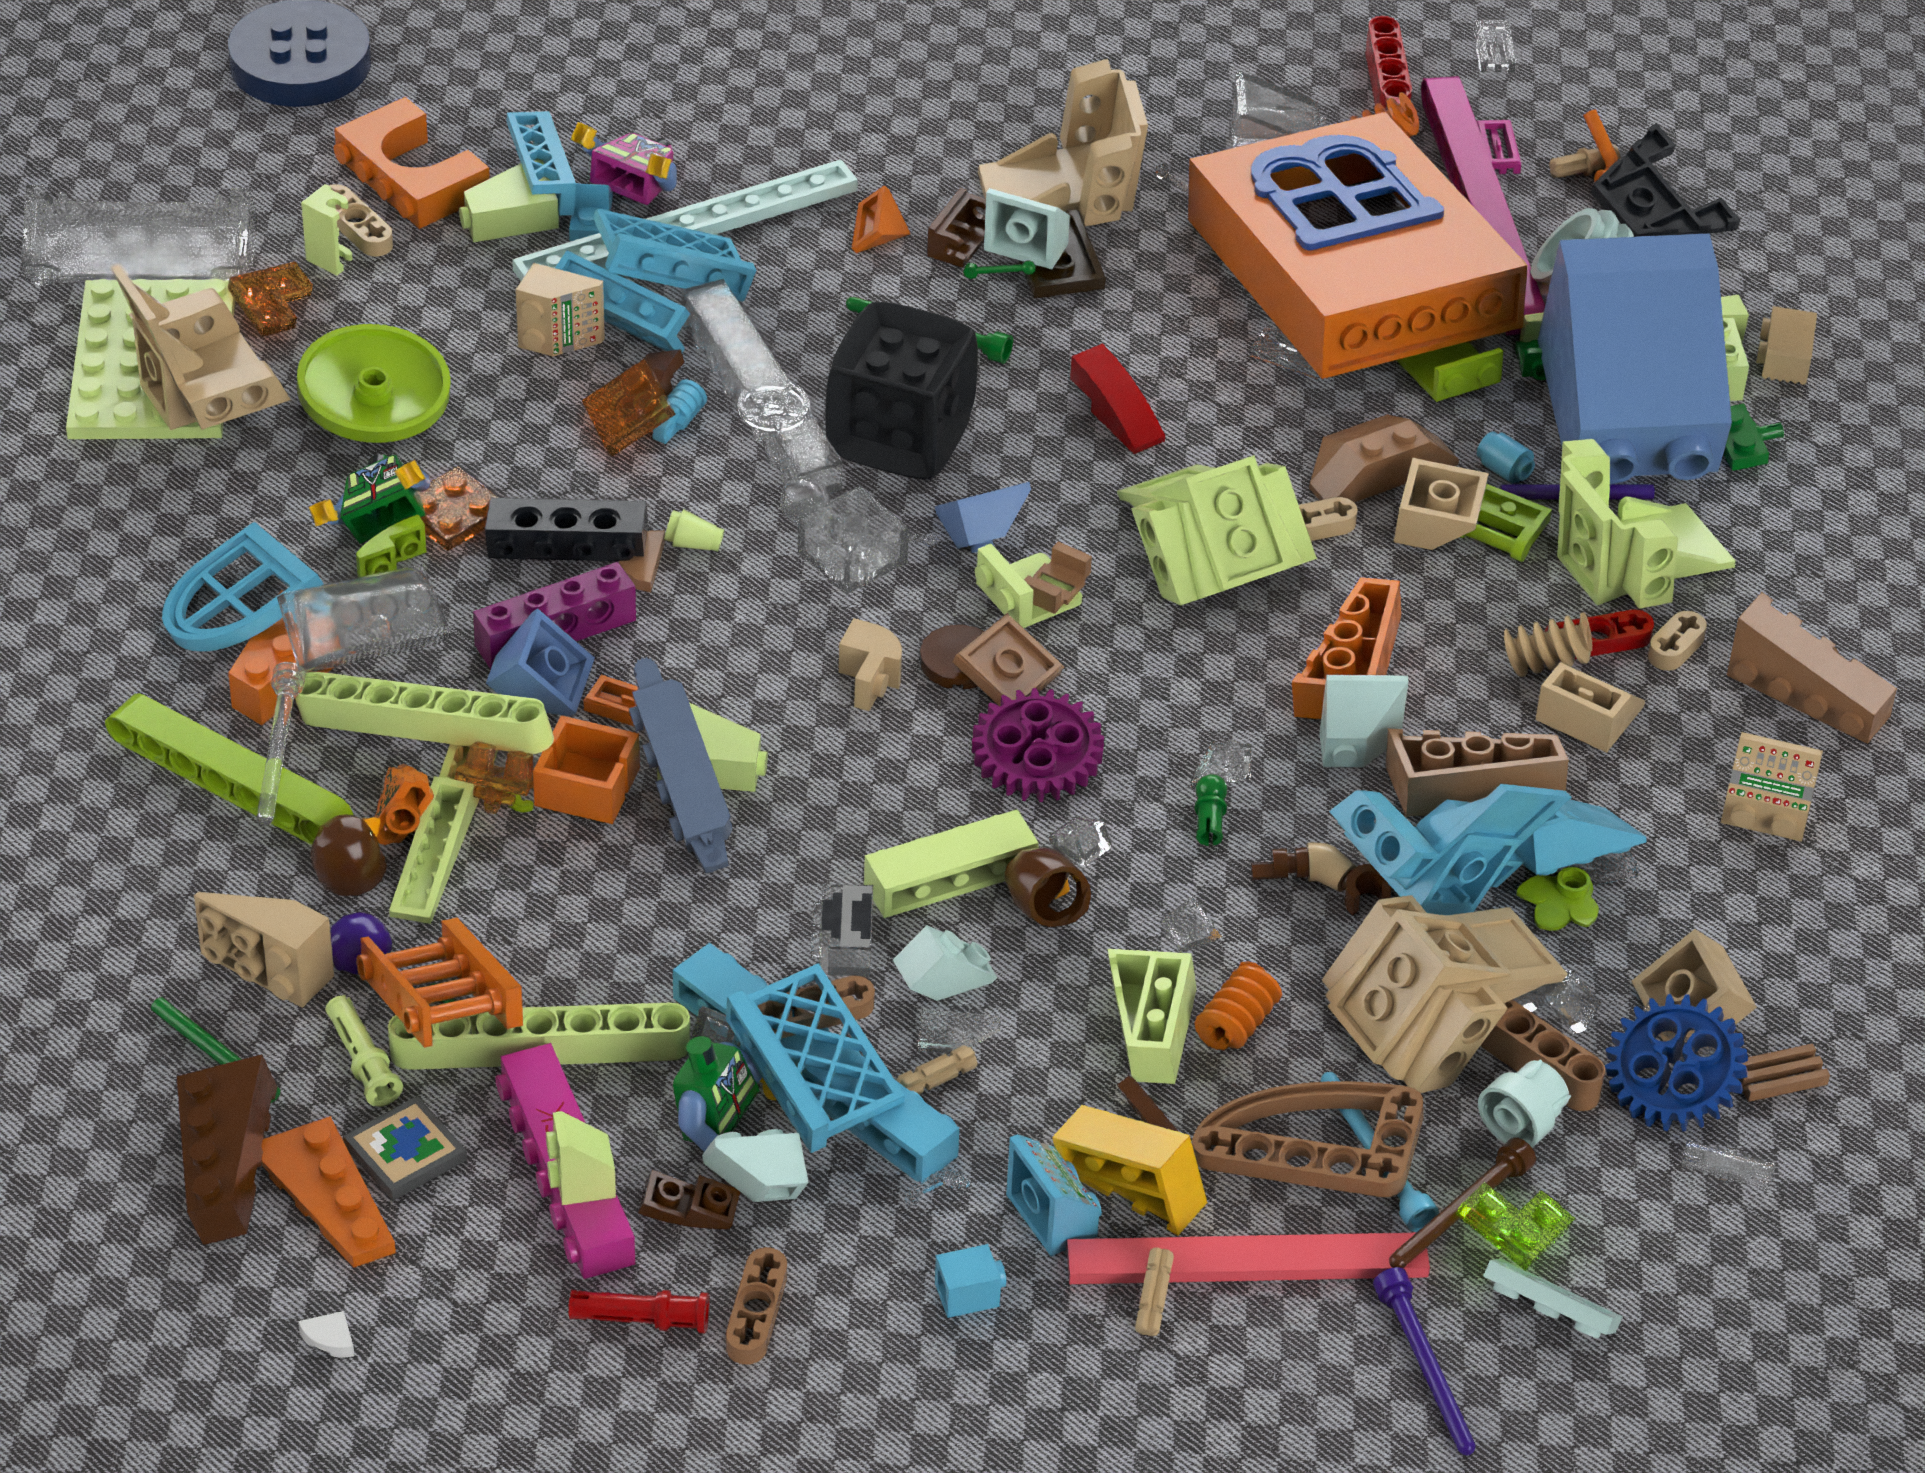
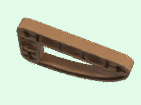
M1329 1081L1274 1087L1242 1096L1217 1108L1197 1127L1192 1138V1146L1197 1165L1206 1170L1376 1197H1392L1402 1192L1407 1182L1424 1118L1423 1097L1415 1088L1373 1082ZM1402 1106H1408L1404 1114V1121L1399 1120L1398 1111L1401 1110ZM1316 1109L1380 1111L1370 1150L1236 1129L1246 1123L1264 1117L1295 1111ZM1390 1136H1400L1406 1140V1143L1399 1147H1390L1384 1144L1383 1141ZM1211 1145H1217L1213 1151H1207L1211 1148ZM1233 1147H1235V1155H1232ZM1252 1149H1260L1267 1153L1260 1160H1249L1243 1156ZM1294 1156H1304L1310 1160L1303 1167H1293L1287 1163ZM1339 1162H1345L1354 1167L1352 1171L1346 1174H1337L1330 1170L1334 1164ZM1363 1167L1366 1168L1365 1176H1362ZM1384 1172H1390L1387 1178H1381Z

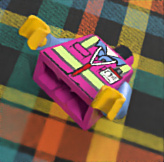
M581 122L577 123L570 139L581 144L583 150L592 157L591 183L609 185L613 192L648 205L662 190L672 191L676 187L677 167L673 163L674 152L669 142L665 139L660 138L652 141L638 134L629 133L611 142L602 143L595 137L597 130Z

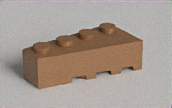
M1761 592L1738 618L1727 676L1868 744L1890 718L1897 688L1857 659L1853 658L1849 661L1845 659L1835 648L1836 644L1825 636H1822L1820 640L1801 627L1803 622L1791 612L1786 616L1771 606L1773 599Z

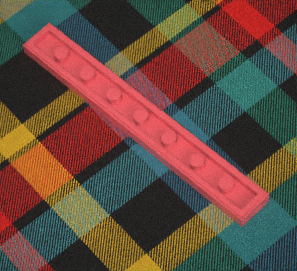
M1415 1233L1067 1239L1069 1284L1144 1283L1149 1253L1152 1248L1167 1249L1173 1253L1174 1258L1171 1273L1169 1274V1282L1375 1279L1381 1272L1392 1268L1389 1263L1390 1256ZM1427 1248L1403 1268L1406 1270L1409 1278L1429 1277L1430 1264Z

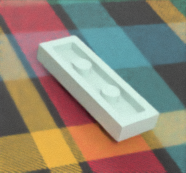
M1503 1259L1490 1260L1483 1277L1495 1282L1493 1286L1495 1291L1513 1299H1518L1521 1294L1535 1301L1533 1306L1535 1310L1555 1319H1558L1560 1314H1563L1576 1321L1575 1329L1594 1338H1599L1601 1333L1604 1335L1616 1333L1623 1317Z

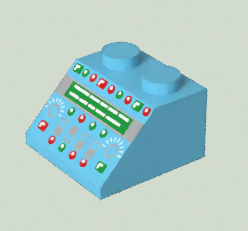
M1018 1134L1010 1137L1006 1195L1049 1255L1053 1256L1065 1251L1067 1239L1096 1238L1098 1235L1099 1217L1102 1214L1101 1206L1096 1195L1091 1191L1087 1192L1081 1184L1073 1164L1070 1161L1065 1162L1053 1146Z

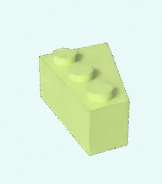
M1107 949L1131 1077L1137 1082L1175 1084L1197 990L1192 953Z

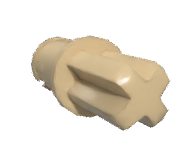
M1612 144L1618 158L1620 159L1618 147L1615 144ZM1581 148L1576 154L1553 158L1549 162L1550 173L1555 178L1580 173L1589 176L1593 171L1606 168L1598 148L1590 150Z

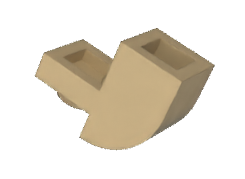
M853 618L839 643V673L855 677L854 707L870 711L876 698L884 696L887 686L896 689L900 687L902 646L897 636L887 628Z

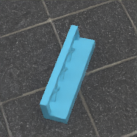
M550 112L507 113L506 122L531 193L556 194L559 215H574L576 182ZM523 125H534V126H533L532 128H528V127L523 126ZM540 159L543 161L544 164L536 162L535 160ZM543 177H546V178L550 179V181H538V180H540V179L543 178Z
M566 250L555 268L603 281L605 322L665 351L681 349L683 353L685 347L676 335L690 315L686 307L620 275L610 273L607 269Z

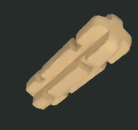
M961 1046L952 1050L949 1057L946 1054L916 1067L915 1073L910 1070L899 1075L896 1081L909 1091H915L920 1095L924 1092L925 1087L927 1090H930L958 1077L959 1071L964 1074L975 1069L978 1062L972 1048Z
M1152 1248L1150 1250L1139 1304L1140 1310H1138L1135 1330L1139 1334L1157 1336L1159 1334L1170 1279L1169 1274L1171 1273L1174 1258L1170 1250Z

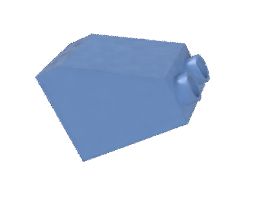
M1710 234L1560 240L1538 336V345L1542 350V362L1561 446L1563 441L1594 439L1610 458V484L1627 481L1633 476L1671 474V476L1679 480H1693L1706 475L1708 472H1718L1732 420L1719 270Z

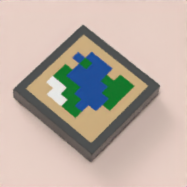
M418 1096L343 1135V1141L350 1154L392 1201L467 1161V1150Z

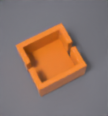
M561 715L553 730V744L542 752L533 770L534 806L613 824L625 800V793L629 792L640 769L639 733Z

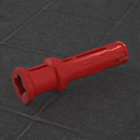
M571 1290V1297H569V1319L573 1320L591 1319L654 1324L655 1328H659L660 1331H668L669 1327L694 1328L701 1334H706L708 1329L710 1296L706 1292H701L699 1297L672 1295L670 1290H662L656 1296Z

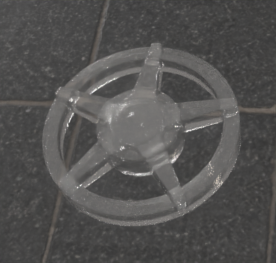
M781 379L755 381L747 385L738 397V411L742 420L756 428L776 431V433L792 429L803 423L808 417L810 410V400L807 393L800 386ZM768 388L783 389L781 392H780V391L772 390V391H767V392H764V393H760V392L758 391V390L768 389ZM790 393L795 394L802 401L804 407L790 405L788 398ZM748 396L752 397L758 403V407L747 410L744 405ZM786 415L795 416L791 419L780 421V418ZM759 417H766L771 419L772 421L759 419Z

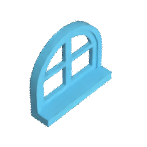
M253 522L197 562L179 579L165 601L162 620L166 630L180 647L191 651H213L236 645L256 636L306 600L323 614L334 607L336 603L317 573L256 522ZM245 552H248L262 564L228 590L212 577ZM272 574L289 587L255 612H252L239 600V598ZM206 583L219 596L186 619V611L191 599L200 587ZM229 605L245 617L237 622L218 628H199Z

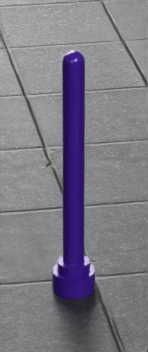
M1394 1267L1387 1269L1377 1275L1373 1281V1287L1381 1303L1387 1304L1389 1308L1394 1309L1458 1451L1465 1456L1471 1455L1475 1451L1476 1444L1411 1305L1413 1285L1403 1268Z

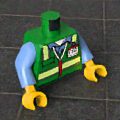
M377 454L369 459L368 466L350 473L346 479L344 493L336 505L332 504L331 499H327L309 506V510L316 527L325 523L346 525L358 543L361 544L404 519L417 514L420 517L425 516V509L418 491L423 492L429 488L430 478L427 473L419 468L415 460L403 465L396 455L388 457L383 454Z
M706 1036L695 1037L687 1043L686 1050L689 1058L673 1081V1091L678 1111V1125L683 1139L694 1142L705 1152L715 1137L734 1130L760 1091L758 1082L763 1084V1092L768 1099H777L747 1052L730 1042L713 1043Z

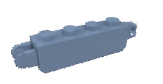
M647 657L645 659L641 658V660H637V663H634L635 667L633 670L638 690L632 692L635 707L629 708V713L636 732L644 730L648 743L642 745V749L649 768L657 766L661 776V780L655 781L663 805L670 803L675 816L668 818L675 841L684 840L688 853L694 852L705 874L729 866L724 840L729 838L733 830L730 822L731 816L682 683L673 679L663 681L655 660L652 661L651 658L648 659Z

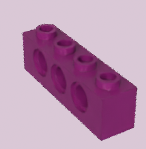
M615 562L473 611L475 647L491 669L497 653L536 609L544 613L575 641L636 621L635 585L619 562Z

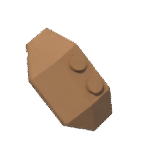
M1387 414L1323 437L1309 489L1319 500L1343 497L1357 502L1406 484L1412 458L1451 466L1458 465L1459 459L1432 432L1410 419Z

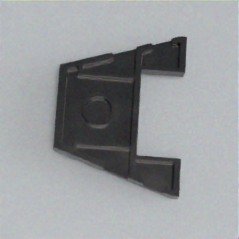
M1657 123L1652 125L1648 129L1647 134L1641 140L1638 139L1631 146L1629 152L1622 159H1618L1593 184L1590 192L1604 210H1611L1616 215L1619 224H1626L1631 229L1634 237L1727 232L1736 230L1740 223V218L1722 198L1691 210L1652 165V163L1672 155L1676 147L1675 143Z

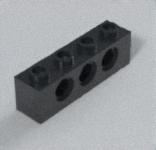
M490 498L485 525L488 558L627 561L632 559L633 556H644L647 531H649L647 502L622 500Z

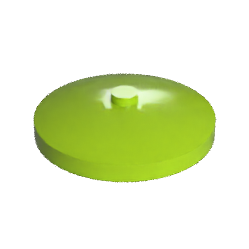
M358 324L333 330L318 338L306 349L297 369V394L306 413L326 430L355 441L385 443L413 437L436 423L444 413L449 402L451 377L443 356L425 339L410 331L393 326Z

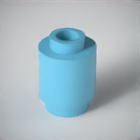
M1489 432L1481 440L1477 448V457L1481 459L1482 464L1512 484L1520 480H1526L1534 470L1533 451L1505 433Z

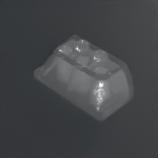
M423 564L290 591L277 597L299 674L433 646L446 641L452 636L443 607L427 578Z

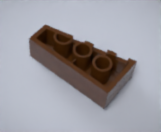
M262 1054L176 1076L187 1214L203 1245L245 1235L248 1232L257 1188L254 1182L256 1170L262 1164L263 1150L261 1146L264 1132L269 1130L271 1120L269 1107L271 1100H275L277 1085Z

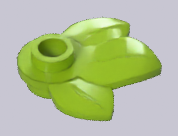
M1577 867L1564 868L1555 877L1547 875L1531 877L1523 882L1516 892L1518 897L1536 905L1534 921L1537 927L1543 930H1559L1564 928L1570 921L1582 927H1589L1598 917L1599 907L1592 898L1593 883L1589 874Z

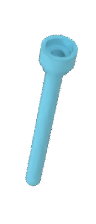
M1326 1072L1321 1077V1082L1340 1081L1333 1072ZM1339 1109L1364 1148L1370 1150L1375 1131L1360 1109ZM1384 1172L1383 1176L1387 1178L1390 1172ZM1407 1180L1403 1191L1397 1195L1400 1199L1399 1215L1410 1231L1418 1232L1439 1213V1209L1428 1194L1415 1191Z

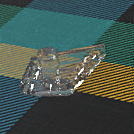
M1229 740L1225 743L1210 742L1191 780V789H1195L1198 780L1208 774L1219 775L1226 784L1250 780L1252 744H1239L1234 740Z

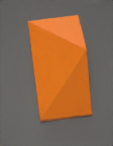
M885 185L858 203L852 250L859 253L911 234L890 190Z

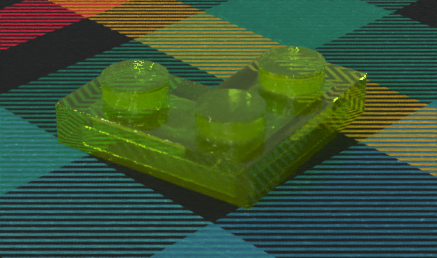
M1485 1182L1461 1204L1456 1212L1457 1216L1524 1271L1542 1256L1569 1229L1576 1219L1542 1190L1522 1209L1518 1210Z

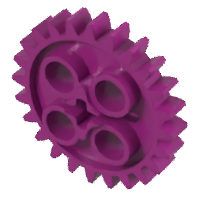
M1033 688L1031 696L1025 697L1020 690H1016L1015 700H1011L1003 694L1001 695L1000 706L990 702L988 704V714L980 713L978 725L973 726L971 752L974 754V765L981 767V777H992V788L994 789L1005 784L1006 796L1012 795L1016 790L1022 791V801H1026L1030 793L1036 794L1039 802H1043L1045 793H1051L1054 799L1060 800V790L1063 789L1069 794L1074 795L1076 783L1084 787L1088 786V777L1097 775L1098 764H1102L1104 736L1101 735V723H1094V712L1088 711L1083 713L1082 701L1070 705L1069 694L1067 693L1059 700L1055 699L1053 689H1050L1045 697L1039 695L1037 688Z

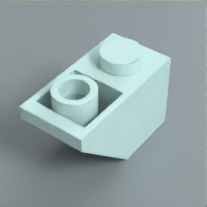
M928 925L893 959L910 990L936 1001L991 984L998 978L988 963L991 958L982 946L976 942L966 943L951 931L945 930L942 932Z
M780 1129L766 1130L757 1136L741 1137V1134L738 1132L723 1133L713 1139L702 1155L703 1163L753 1202L796 1199L808 1184L799 1133L784 1134L783 1130Z

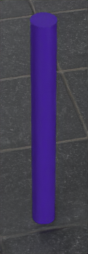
M1501 484L1500 489L1527 500H1559L1560 484ZM1610 484L1609 500H1621L1626 496L1641 500L1654 499V484Z

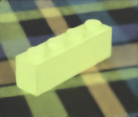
M1017 809L865 855L864 885L872 886V899L883 918H887L1006 881L1005 870L1009 862L1020 851L1037 848L1039 842Z

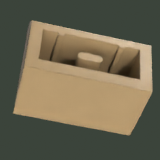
M1560 662L1541 685L1536 720L1607 753L1642 710L1645 700Z

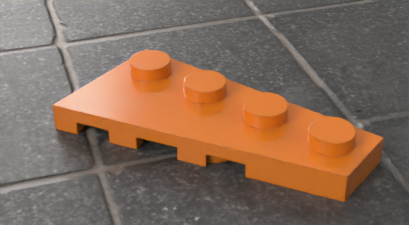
M331 1116L263 1139L261 1165L269 1173V1178L279 1189L283 1188L295 1200V1206L305 1217L309 1215L320 1227V1233L353 1268L396 1253L395 1241Z

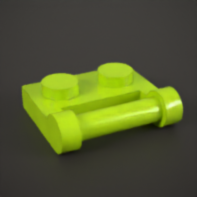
M1486 484L1478 521L1515 535L1517 539L1480 524L1476 525L1474 531L1460 538L1468 536L1508 552L1512 559L1523 562L1529 553L1530 547L1550 522L1552 509Z

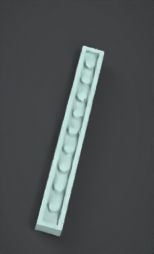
M837 160L647 218V220L715 235L855 192L858 188V179L842 160ZM600 233L512 259L513 272L522 281L533 263L555 268L566 250L606 268L605 263L609 252Z

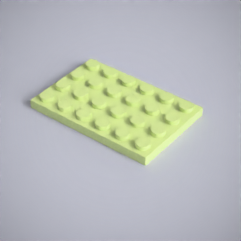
M235 279L131 280L160 303L208 288H214L234 317L236 299ZM85 280L66 424L67 439L222 438L223 423L201 429L198 422H194L173 430L169 429L140 386L134 328L129 316L132 312L117 280Z

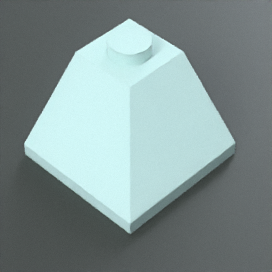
M1326 675L1320 725L1323 767H1365L1386 751L1388 728L1402 729L1409 682L1408 676Z

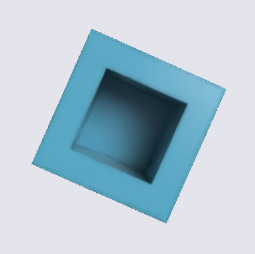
M988 1244L936 1255L935 1286L947 1318L1000 1307L1001 1288L1006 1287L1007 1284L1006 1273L1001 1260H994Z

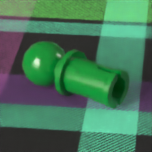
M1205 775L1198 780L1195 787V793L1198 798L1194 806V810L1198 815L1196 839L1205 846H1209L1210 832L1213 833V846L1221 843L1223 839L1222 818L1227 812L1225 798L1228 788L1224 779L1219 775Z

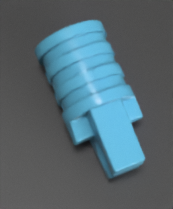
M688 379L681 380L672 390L671 394L661 403L654 413L655 420L652 423V437L654 440L666 444L680 429L684 430L700 409L703 408L707 402V395L699 384Z

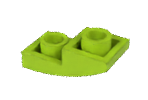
M418 514L381 531L357 551L358 583L361 587L397 575L398 562L427 553L425 523Z

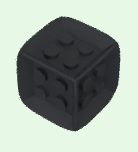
M872 302L859 313L841 341L833 358L828 376L825 423L826 438L830 450L849 461L889 473L919 479L935 477L944 468L961 440L973 408L978 367V344L974 329L955 319L910 306L889 302Z

